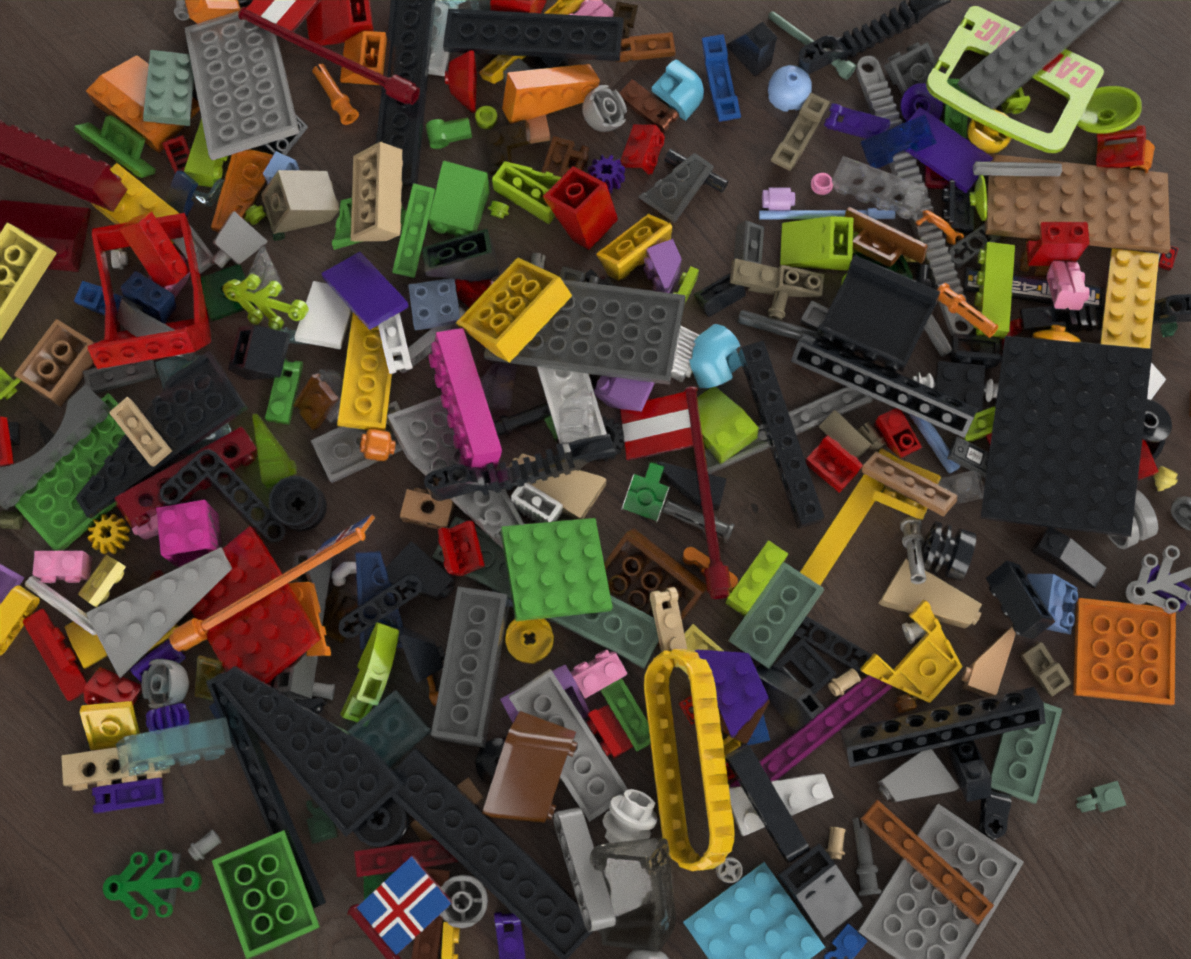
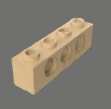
M157 741L62 755L63 786L72 787V791L88 789L90 784H97V787L113 785L112 781L122 780V783L137 781V777L147 776V779L162 778V774L170 773L168 743ZM140 757H144L146 760L145 766L138 770L136 766L137 760ZM119 760L121 763L120 770L113 773L112 765L115 761ZM91 764H94L96 771L94 775L89 777L87 769Z

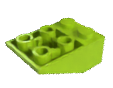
M828 216L782 223L780 266L848 271L852 261L854 218Z

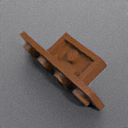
M851 207L846 209L845 217L854 218L853 231L859 233L853 240L854 250L888 267H891L901 255L919 263L925 260L927 244Z

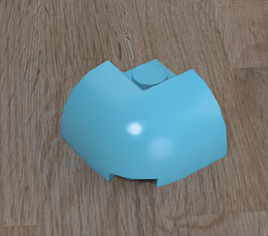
M674 60L666 67V72L652 86V92L669 104L668 107L676 110L679 117L686 121L702 102L704 87L701 79L693 70L679 60Z
M714 324L693 341L695 346L692 359H689L699 388H710L729 381L733 378L731 373L742 366L736 350L741 345L734 334L726 327Z

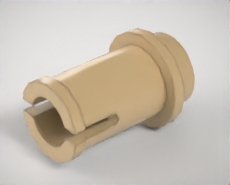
M851 668L837 679L832 678L828 687L834 696H842L845 690L860 682L861 679L858 673Z
M829 827L828 849H825L831 859L842 860V855H845V852H843V842L846 829Z

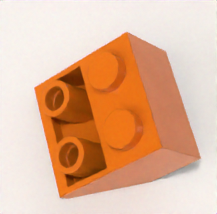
M362 31L345 41L343 56L383 75L387 42L386 33ZM344 67L341 68V83L379 85Z

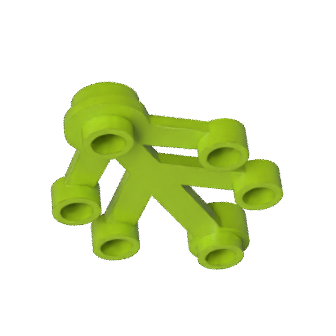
M249 274L242 282L234 279L226 282L223 286V292L229 300L239 302L249 313L247 316L249 322L255 325L261 322L264 314L270 320L268 326L271 329L280 331L284 321L271 308L288 313V316L294 321L303 320L309 312L307 304L301 300H294L290 305L268 298V296L276 297L281 292L282 286L277 281H270L266 287L255 293L246 291L247 289L255 290L260 285L261 280L255 274ZM249 301L253 302L261 311L255 309Z

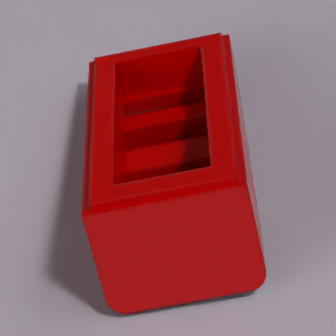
M181 135L162 143L175 173L176 171L184 172L185 167L178 169L177 166L186 163L190 154L185 137ZM182 146L184 147V150L178 151L173 154L171 152V150L177 149ZM187 154L186 158L178 161L174 160L176 157Z

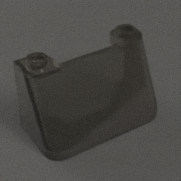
M654 837L597 845L591 851L590 863L596 871H603V878L616 919L614 926L598 930L599 934H601L602 945L660 952L673 933L676 924L667 839Z

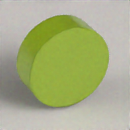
M482 106L476 111V123L480 128L491 129L497 124L498 116L493 107Z

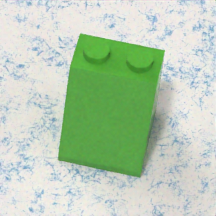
M443 161L429 216L430 226L434 231L441 234L447 232L454 234L456 237L477 231L490 194L487 172Z

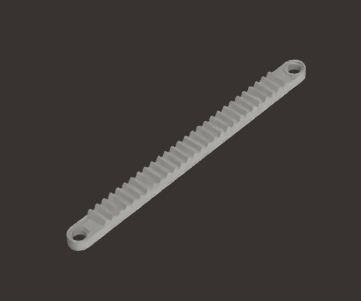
M864 56L858 62L856 74L871 115L890 119L891 123L882 146L915 238L928 246L924 263L929 265L928 274L930 280L936 284L937 289L942 284L947 283L951 290L958 295L962 294L964 296L963 288L960 286V279L957 278V271L954 270V263H952L948 247L945 245V238L942 237V230L927 221L921 223L920 226L915 224L917 220L923 217L922 212L924 210L934 213V208L931 206V199L928 198V191L925 190V183L922 182V175L919 174L916 158L893 143L894 138L903 128L902 120L899 119V112L896 111V104L893 102L890 88L888 89V82L884 78L880 64L876 58ZM869 64L874 70L872 72H865L862 66ZM939 301L950 334L952 336L954 333L969 335L973 330V325L958 313L949 312L948 307ZM958 321L966 323L967 330L962 332L957 330L955 323Z

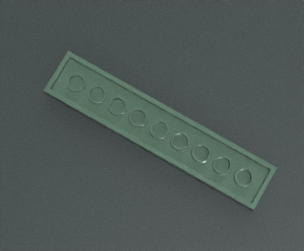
M455 516L449 528L466 521ZM475 526L485 567L464 576L497 593L507 594V597L512 600L504 549L485 531ZM439 545L432 558L444 565L445 558L443 550ZM611 595L613 607L611 611L547 618L609 651H615L617 655L644 669L659 643L654 617Z

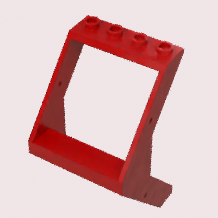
M185 213L156 217L169 239L184 238L194 289V319L166 323L165 325L174 329V331L136 337L128 330L121 331L120 323L116 319L117 308L105 251L130 247L120 231V228L126 223L92 229V239L106 305L105 339L88 345V351L97 369L192 353L211 343V330L191 229Z

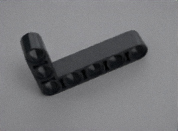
M203 450L158 490L157 496L159 501L163 505L170 506L180 501L205 478L245 522L255 528L262 540L267 543H275L282 540L285 536L284 525L272 515L271 511L213 450ZM203 455H207L212 459L211 467L206 468L202 466L200 459ZM188 471L194 475V482L192 484H187L182 480L183 472ZM219 473H224L228 476L229 483L227 485L219 484L217 481ZM165 488L175 490L176 498L170 501L164 497L163 492ZM236 491H242L245 494L244 503L235 501L234 493ZM253 508L259 509L262 513L259 521H255L251 517V510ZM271 525L275 526L278 530V536L275 539L267 534V530Z

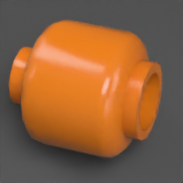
M369 429L366 434L361 436L360 452L363 453L365 459L386 461L389 454H394L396 441L391 440V434L388 431Z

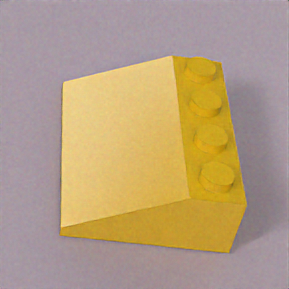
M517 258L463 314L456 324L460 328H464L466 333L493 354L510 363L541 328L549 322L555 313L565 305L572 294L559 276Z

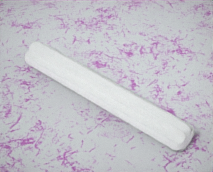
M35 576L29 577L25 582V586L86 631L96 635L85 612Z

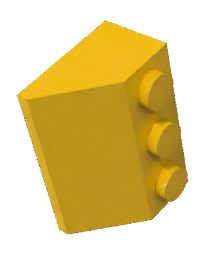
M647 214L596 253L608 276L619 281L626 278L634 268L644 264L647 248L671 240L672 225Z

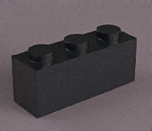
M1005 561L986 577L990 585V592L1000 601L1001 610L1011 619L1013 623L1012 628L1019 636L1035 639L1055 623L1054 618L1019 564Z

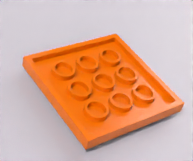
M1078 598L1076 602L1073 695L1175 705L1176 612L1168 614L1158 606Z

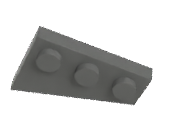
M694 153L674 168L673 172L657 181L654 184L655 186L646 193L643 192L639 195L638 198L675 223L714 166Z

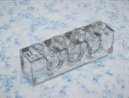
M845 156L842 157L832 178V184L836 192L842 195L851 194L856 196L855 198L863 203L872 202L884 211L893 210L905 219H910V217L917 219L928 196L927 187ZM856 179L864 180L860 185L852 184ZM876 187L884 188L880 193L873 192ZM902 194L905 196L901 201L894 200L896 195Z

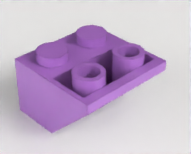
M673 239L647 248V254L644 258L646 266L643 269L648 280L651 279L653 282L652 291L672 293L679 278L682 259Z

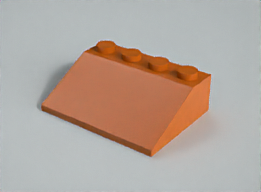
M136 55L100 75L86 92L94 105L109 116L113 115L146 139L145 143L160 153L164 149L162 143L173 139L182 130L184 125L143 121L149 64ZM192 97L191 119L200 110L199 102L194 97Z

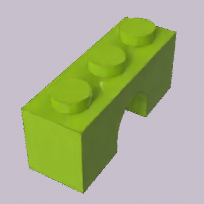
M768 540L727 598L726 604L745 617L785 561L788 553Z

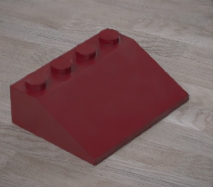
M1 200L0 233L5 225L9 223L57 252L47 269L79 272L91 209Z

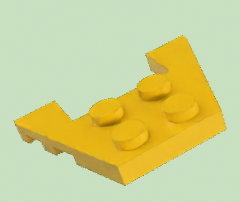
M922 600L909 616L926 632L923 638L894 669L874 653L860 670L865 674L931 703L960 671L962 665L949 640L946 639L938 619L935 618L929 602Z

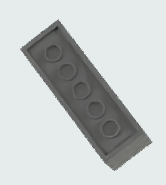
M464 587L457 588L431 736L437 741L479 748L486 747L510 607L507 594Z

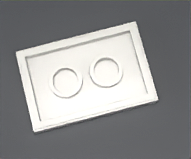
M313 281L306 301L309 312L299 322L295 341L341 349L353 311L328 284Z

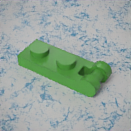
M285 359L281 377L274 379L265 416L267 421L290 425L294 408L293 404L296 400L303 370L302 361L288 362ZM286 371H292V377L285 376Z

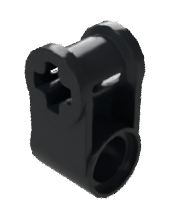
M991 791V797L981 799L978 829L979 832L991 840L1002 837L1006 833L1008 815L1011 808V795ZM991 823H993V828L997 829L994 833H992V828L988 827Z

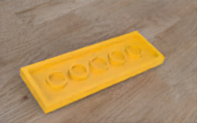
M1112 248L1100 344L1150 348L1159 254Z
M353 312L337 426L385 431L392 374L388 370L378 325L369 330Z

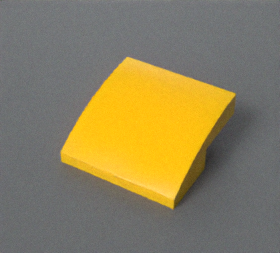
M74 621L65 626L69 640L84 668H88L108 656L97 634L92 635Z

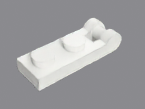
M400 313L378 325L390 374L397 373L396 370L413 369ZM402 355L403 359L394 361L393 356Z

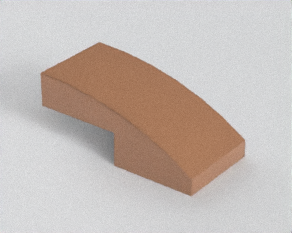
M546 114L527 120L531 144L550 140Z

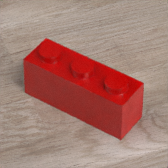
M152 211L132 218L120 228V231L152 280L159 286L166 287L176 284L190 272Z

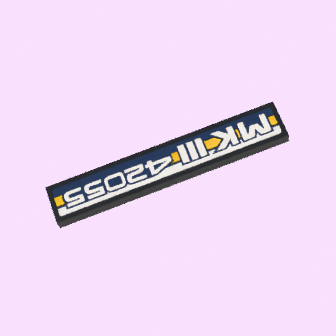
M966 267L963 291L979 292L976 277L981 269ZM1013 274L1011 298L1053 304L1047 279ZM1085 284V287L1089 288V298L1083 305H1085V309L1089 306H1095V310L1102 306L1103 287Z

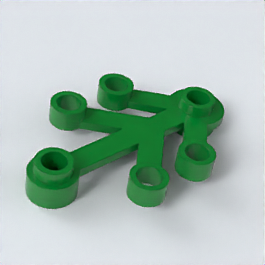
M160 850L156 853L153 864L139 880L129 881L139 868L144 867L148 863V856L145 853L135 852L130 858L131 863L120 875H112L105 880L103 893L111 901L121 900L131 910L130 914L133 919L142 920L148 915V907L144 904H139L129 893L138 891L155 907V913L158 917L166 918L172 914L173 906L171 903L165 902L153 890L181 888L185 892H195L201 887L202 878L195 871H187L181 877L154 879L161 869L169 865L173 859L170 851ZM163 853L167 855L165 862H162L160 859ZM141 855L143 860L142 863L138 865L136 863L137 856ZM187 877H191L192 884L190 886H187L185 884V880ZM114 883L118 885V890L115 893L112 891ZM163 905L167 906L168 910L166 914L161 913V907ZM138 907H141L143 910L140 917L136 914Z

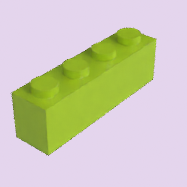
M201 118L184 172L196 181L198 185L215 188L217 181L222 177L223 162L227 161L228 156L211 160L208 154Z
M987 242L983 250L980 249L978 254V263L981 264V271H978L976 277L979 292L975 296V306H978L979 312L999 326L992 337L1004 339L1009 332L1015 245ZM976 328L977 336H987Z

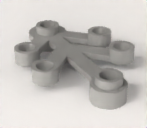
M1168 546L1162 552L1163 560L1156 580L1147 584L1151 569L1158 565V558L1153 554H1147L1141 559L1142 567L1137 581L1127 585L1125 594L1127 599L1133 604L1141 605L1148 602L1164 609L1168 614H1173L1180 609L1179 601L1175 598L1166 600L1152 592L1161 590L1183 599L1187 604L1191 605V590L1188 591L1173 585L1191 578V565L1189 568L1169 575L1172 563L1179 557L1180 552L1176 546ZM1168 550L1173 551L1174 557L1168 555ZM1146 559H1151L1153 565H1148ZM1136 588L1142 591V596L1136 594ZM1168 602L1174 604V610L1169 608Z

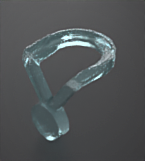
M219 178L208 194L195 190L192 198L196 197L206 206L212 207L221 194L225 180ZM214 194V196L211 198L210 201H207V200H206V199L210 198V197Z

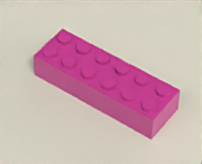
M464 328L436 332L435 341L431 344L432 354H429V363L431 368H435L436 371L435 383L437 388H441L442 391L441 402L443 408H447L448 411L447 422L449 428H453L455 434L453 435L455 448L459 449L461 454L459 457L460 464L483 470L487 468V464L493 463L496 470L502 448Z

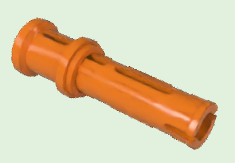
M318 64L321 70L319 71L317 66H315L312 73L331 99L332 109L338 112L343 125L353 123L359 116L358 111L352 108L349 103V97L341 93L325 65Z
M947 283L942 284L937 289V291H940L938 302L940 301L947 306L949 312L958 313L989 338L996 333L999 326L965 302L966 299L962 294L958 295Z

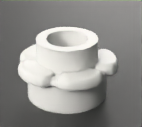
M122 248L111 251L113 268L123 270V266L128 265L127 252H122Z

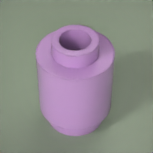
M768 188V190L762 191V208H768V210H790V207L795 205V192H791V188Z

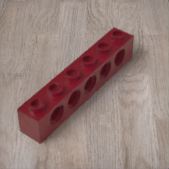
M243 427L237 428L115 497L116 505L130 527H141L147 524L151 517L157 514L156 508L167 506L159 501L157 496L158 490L203 450H213L233 472L242 465L245 467L253 463L257 457V448ZM234 452L236 456L234 458H226L224 454ZM203 455L200 462L204 466L208 463L212 464V459L207 455ZM188 471L183 472L182 479L187 475H191L194 477V475ZM219 473L217 479L221 477L227 478L228 476L224 473ZM204 478L180 502L189 500L193 493L200 489L206 490L210 488L211 484ZM175 490L171 494H164V497L170 501L176 498ZM144 499L153 501L147 507L140 505V502Z

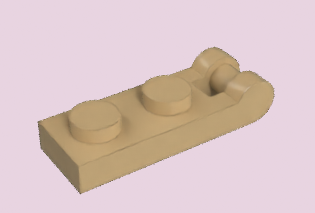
M667 588L665 592L661 593L660 591L651 592L650 601L661 652L672 651L673 649L688 650L676 588ZM667 601L668 608L663 609L662 603Z

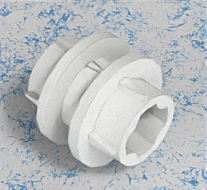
M634 789L626 790L623 796L613 797L609 805L610 811L606 812L602 820L604 827L607 829L605 838L615 847L627 851L635 849L636 845L646 843L651 835L650 829L654 828L658 820L656 813L653 811L655 802L645 793Z

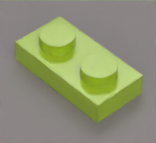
M691 266L687 273L683 272L678 285L681 287L678 293L673 292V294L685 295V303L697 281L699 272L698 269Z
M996 406L976 413L965 438H961L967 442H972L992 433Z

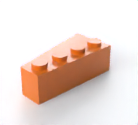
M590 64L508 72L502 110L510 124L522 120L527 121L583 103L585 97L599 86L600 79Z

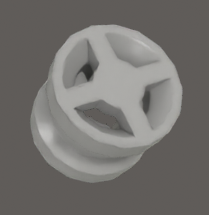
M726 857L725 862L716 867V874L721 881L734 883L741 878L743 868L737 859Z

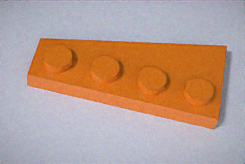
M250 149L232 154L212 221V231L219 232L231 212L235 211L242 219L245 218L246 210L253 205L266 183L263 172L272 159V154Z

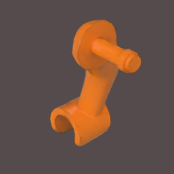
M924 210L922 212L923 217L915 222L917 226H920L924 221L933 223L947 235L946 241L951 245L956 244L955 238L960 241L964 239L962 233L954 231L944 219L929 210Z

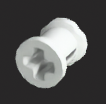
M916 622L902 624L904 635L910 644L915 643L916 639L926 634Z

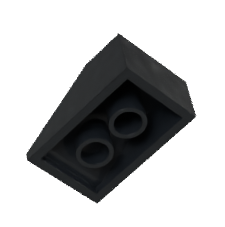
M488 228L422 247L426 276L480 281L489 280L494 276L500 275L495 248Z

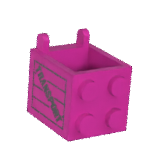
M205 500L156 508L161 555L174 566L181 567L220 547L222 548L219 515Z

